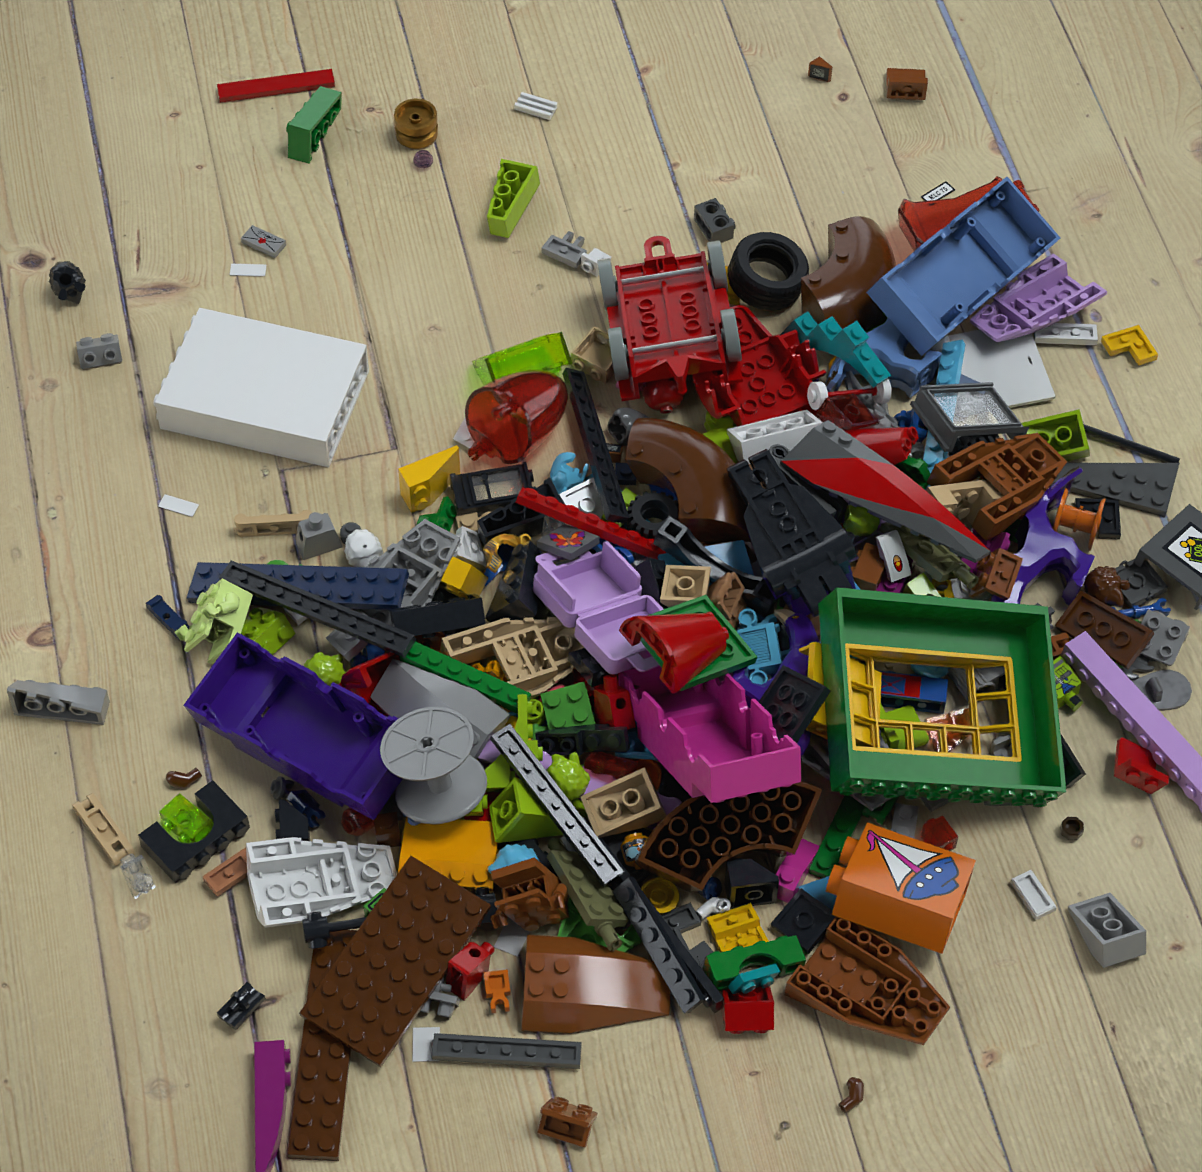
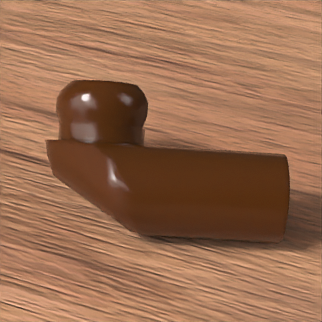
M851 1077L847 1081L849 1096L839 1103V1107L844 1113L849 1112L863 1101L864 1083L859 1078Z

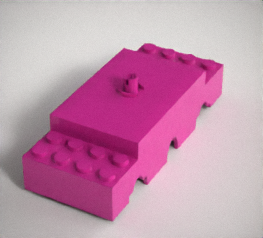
M661 666L645 672H639L634 667L618 673L619 686L630 693L634 719L637 722L638 739L692 798L705 795L711 803H720L726 799L741 798L751 793L767 792L773 788L789 787L792 784L801 782L800 746L788 735H784L783 738H780V741L778 740L776 729L772 723V715L756 699H751V708H748L745 689L729 673L725 675V680L721 683L719 678H715L686 690H679L674 694L659 678L662 670Z

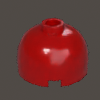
M669 378L646 382V387L644 385L641 386L645 403L651 409L660 411L661 414L673 412V409L678 407L684 398V394H679L677 391V382L669 381Z

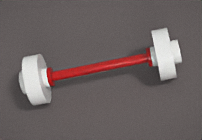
M887 379L874 388L871 386V388L828 392L826 385L820 381L810 383L807 398L813 410L825 409L828 397L871 394L875 403L884 404L889 402L892 389L890 381Z

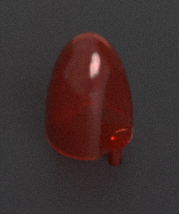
M526 370L497 378L473 391L468 397L465 406L466 424L472 439L476 443L475 446L468 449L469 458L476 454L471 460L477 461L486 454L490 458H500L504 464H516L533 453L552 434L564 415L568 401V390L564 381L549 371Z

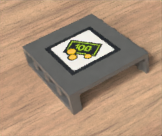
M1188 504L1139 549L1133 563L1141 568L1148 560L1153 562L1199 597L1194 607L1196 610L1202 606V513L1191 504Z

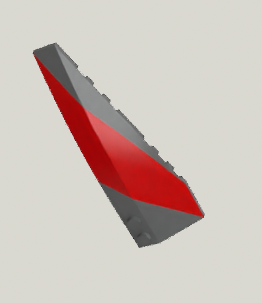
M829 420L814 427L780 461V465L818 490L822 487L828 490L829 495L835 498L841 496L849 500V504L856 508L865 507L868 509L867 513L899 528L903 525L911 529L910 533L916 536L920 534L931 538V543L946 545L950 547V552L974 563L990 554V550L925 489L893 464Z

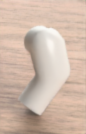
M712 897L699 907L696 913L700 920H704L711 913H723L730 910L731 903L726 898Z

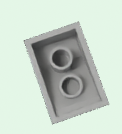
M1111 893L1068 906V911L1089 951L1103 968L1146 954V930Z

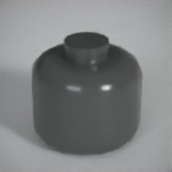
M348 522L341 527L340 537L342 543L345 544L346 538L354 530H362L357 523Z

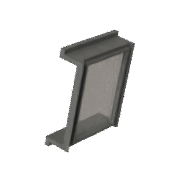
M993 382L922 385L919 388L915 401L910 403L913 410L944 452H952L958 436L1006 433L1010 439H1013L1014 436L1026 435L1029 427L1022 425L993 387Z

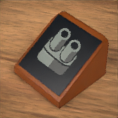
M819 56L809 63L808 76L830 82L833 67Z
M606 443L612 463H621L623 445Z

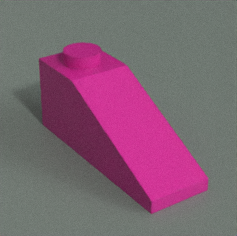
M801 839L795 855L785 857L776 873L779 877L777 899L788 903L799 891V887L802 886L820 848L819 845Z

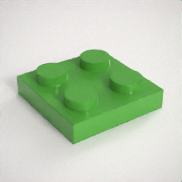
M585 682L540 694L549 730L596 724Z

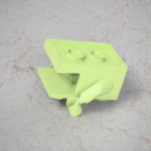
M223 578L216 584H212L205 593L202 592L197 599V611L194 612L191 618V623L193 624L189 629L184 624L174 632L181 641H186L184 651L189 652L205 639L213 643L207 661L213 665L237 632L241 634L253 594Z

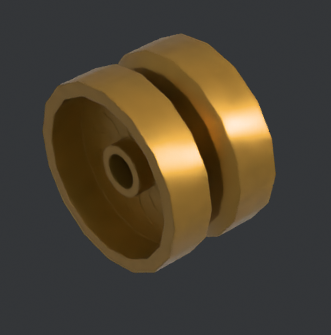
M413 98L403 101L395 108V135L401 145L412 149H420L434 143L438 136L437 111L431 102Z

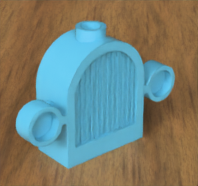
M744 609L738 616L743 628L737 630V633L758 657L755 664L748 666L749 679L753 683L762 685L769 681L767 675L776 674L782 664L777 630L774 622L755 626L758 621L755 611Z

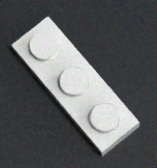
M1054 323L1034 332L1035 343L1097 345V325Z

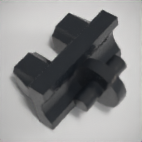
M246 982L237 992L235 991L231 994L230 1000L217 1012V1016L236 1030L266 999L265 995Z

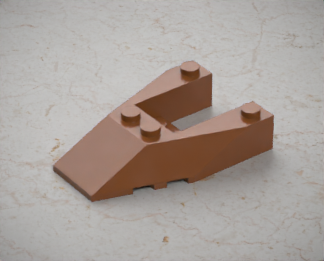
M1038 433L1014 436L1010 440L998 438L994 442L989 443L979 441L935 464L927 483L930 486L969 482L983 475L1003 495L998 500L981 508L971 525L987 541L1002 533L1036 505L1064 468L1067 461Z

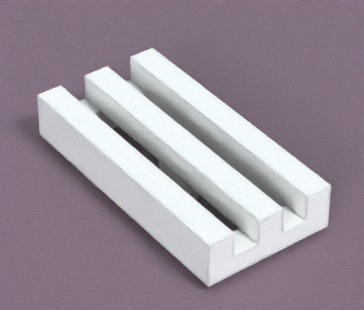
M521 92L520 97H518L517 102L514 104V110L551 120L557 109V102Z

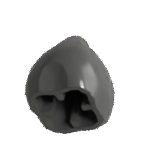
M618 408L614 411L608 422V431L618 444L627 446L634 421L638 418L649 417L632 408Z

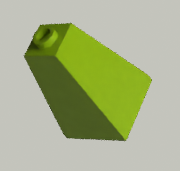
M515 777L489 806L495 842L502 843L563 835L519 778ZM579 799L569 800L583 818L586 817L588 819L582 801Z

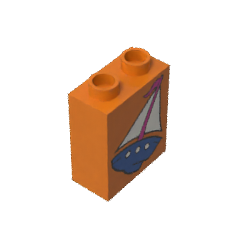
M867 822L859 840L848 836L845 841L839 863L847 867L844 868L835 864L831 871L826 892L837 895L832 915L943 954L966 896L976 860Z

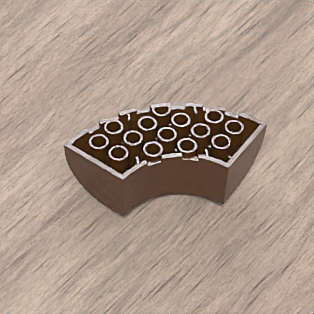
M855 216L828 225V261L815 272L801 278L802 315L809 312L817 324L833 316L842 329L857 321L866 333L870 326H875L882 319L884 312L866 292L896 266V261L886 235L874 220Z
M655 418L636 419L630 430L625 460L640 484L658 486L663 489L666 488L674 493L679 502L680 522L691 531L699 542H734L740 540L751 542L744 520L747 506L734 486V481L729 477L726 469L735 464L729 455L714 441L685 425Z
M799 782L789 787H777L767 792H756L741 798L726 799L720 803H711L705 795L694 798L690 797L667 814L654 828L635 859V863L656 877L666 879L688 892L703 891L711 875L724 861L742 852L760 851L778 857L795 855L823 789L805 782Z

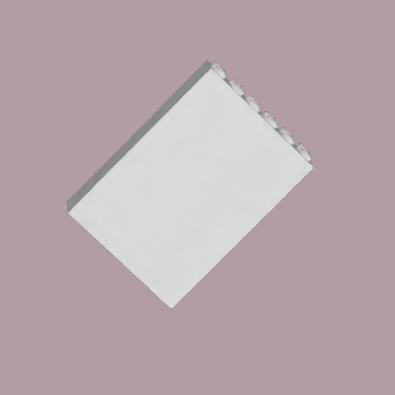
M199 308L197 314L193 315L189 331H186L184 334L182 346H179L177 349L175 361L170 363L167 378L162 380L159 394L155 395L153 404L157 411L156 419L159 421L160 429L329 468L369 373L367 345Z

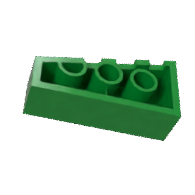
M320 86L311 95V98L304 103L302 109L295 114V117L288 122L286 132L288 133V158L310 164L312 160L311 153L312 151L317 152L320 137L325 138L329 125L332 126L341 110L342 92Z

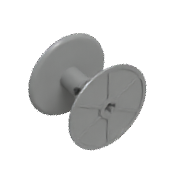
M445 707L417 709L397 719L383 736L380 746L382 761L391 773L403 778L395 789L397 805L407 817L424 824H443L457 820L472 811L485 794L487 775L481 763L469 755L474 743V733L470 722L461 713Z

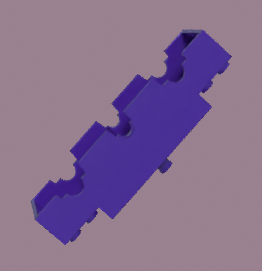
M238 632L183 705L196 722L227 738L237 749L337 805L343 807L345 804L372 820L377 817L403 779L387 769L380 754V746L384 734L399 718L391 717L390 715L388 717L384 716L373 706L369 705L364 698L332 682L331 686L327 685L310 669L285 656L281 659L274 657L266 649L262 648L260 644ZM268 707V708H269L268 711L265 713V715H264L263 718H262L261 715L263 714V712L265 711V709Z

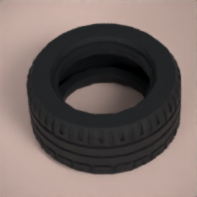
M759 232L748 235L738 243L730 260L727 276L734 293L746 304L766 311L780 310L789 307L799 298L801 294V278L809 274V264L802 249L788 237L773 232ZM757 261L775 265L785 274L786 280L771 281L763 278L753 271L750 263Z

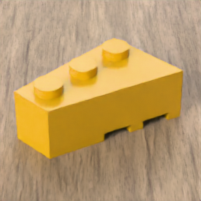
M452 556L442 576L440 585L446 587L447 590L458 597H464L467 600V595L475 593L480 596L488 577L473 565Z

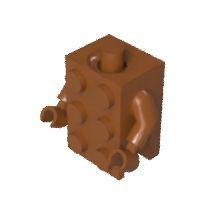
M535 857L491 871L492 881L500 886L503 892V899L495 902V907L498 908L496 914L490 916L494 929L508 925L507 916L525 931H535L541 926L558 924L561 920L569 918L566 885L561 883L560 879Z

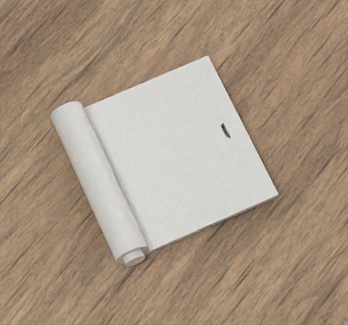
M981 330L947 335L931 348L932 351L942 352L943 343L963 339L966 346L961 374L980 383L993 382V387L1009 408L1053 400L1056 397L1032 333L1010 340L995 342ZM958 392L954 412L956 417L966 418L990 411L982 402L984 395L978 392Z

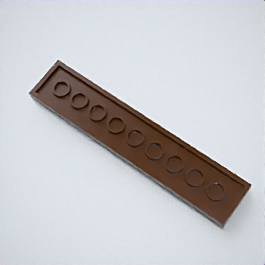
M357 930L330 932V940H327V946L313 948L307 1001ZM304 1019L288 1158L339 1161L351 1048Z

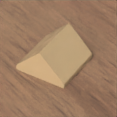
M666 565L660 602L667 607H672L707 595L711 567Z

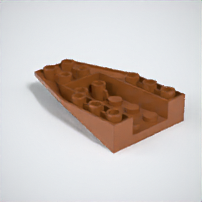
M837 916L826 929L825 939L804 967L799 965L786 982L785 996L847 1024L920 1045H925L950 1009L948 1003L901 949L864 926Z

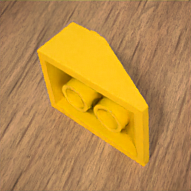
M457 445L398 469L400 495L411 513L432 505L450 486V474H460L459 447Z

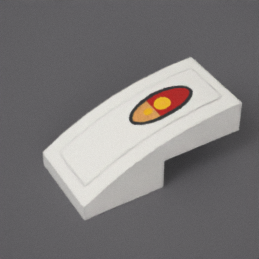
M893 530L877 536L879 556L884 560L887 579L890 582H894L910 576L911 571L898 531Z

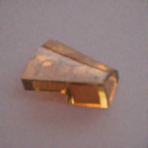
M969 708L926 718L924 722L970 726ZM927 731L934 751L939 752L938 732ZM946 732L948 753L971 734Z

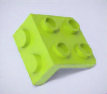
M263 607L254 608L249 612L241 632L243 636L257 642L272 655L296 634L284 613Z
M880 703V719L921 722L911 705L885 712ZM880 727L881 737L889 748L906 750L903 729ZM913 730L914 748L926 745L929 742V736L926 731Z

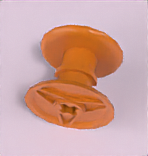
M1065 487L1056 513L1053 530L1058 532L1060 525L1073 529L1075 533L1078 530L1091 534L1088 542V550L1091 551L1101 522L1106 498L1101 500L1097 513L1084 510L1083 506L1077 508L1066 505L1069 490Z

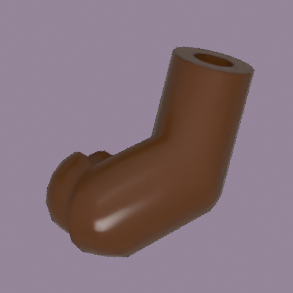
M196 767L187 774L170 771L166 774V781L174 787L187 788L200 779L202 774Z

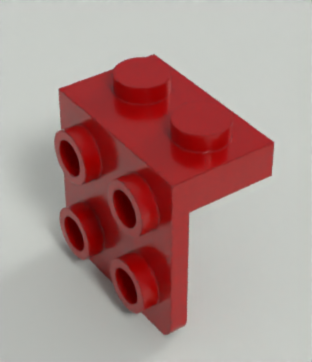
M1123 737L1117 740L1114 777L1149 794H1153L1168 785L1169 776L1156 770V762L1150 750Z

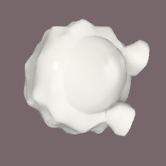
M356 529L346 538L344 552L349 560V564L354 567H366L370 564L369 561L383 554L379 539L373 533L368 532L367 529Z

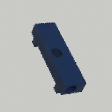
M156 595L146 602L147 609L180 641L174 632L184 624L189 629L190 626L187 621L183 620L160 595Z

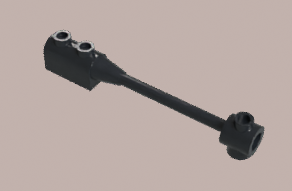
M488 887L475 888L474 895L491 905V909L480 924L492 922L490 916L496 914L497 911L495 907L494 891H489ZM320 911L307 913V919H302L305 944L308 943V948L325 947L328 945L327 940H330V932L360 928L367 917L328 923L327 916H321Z

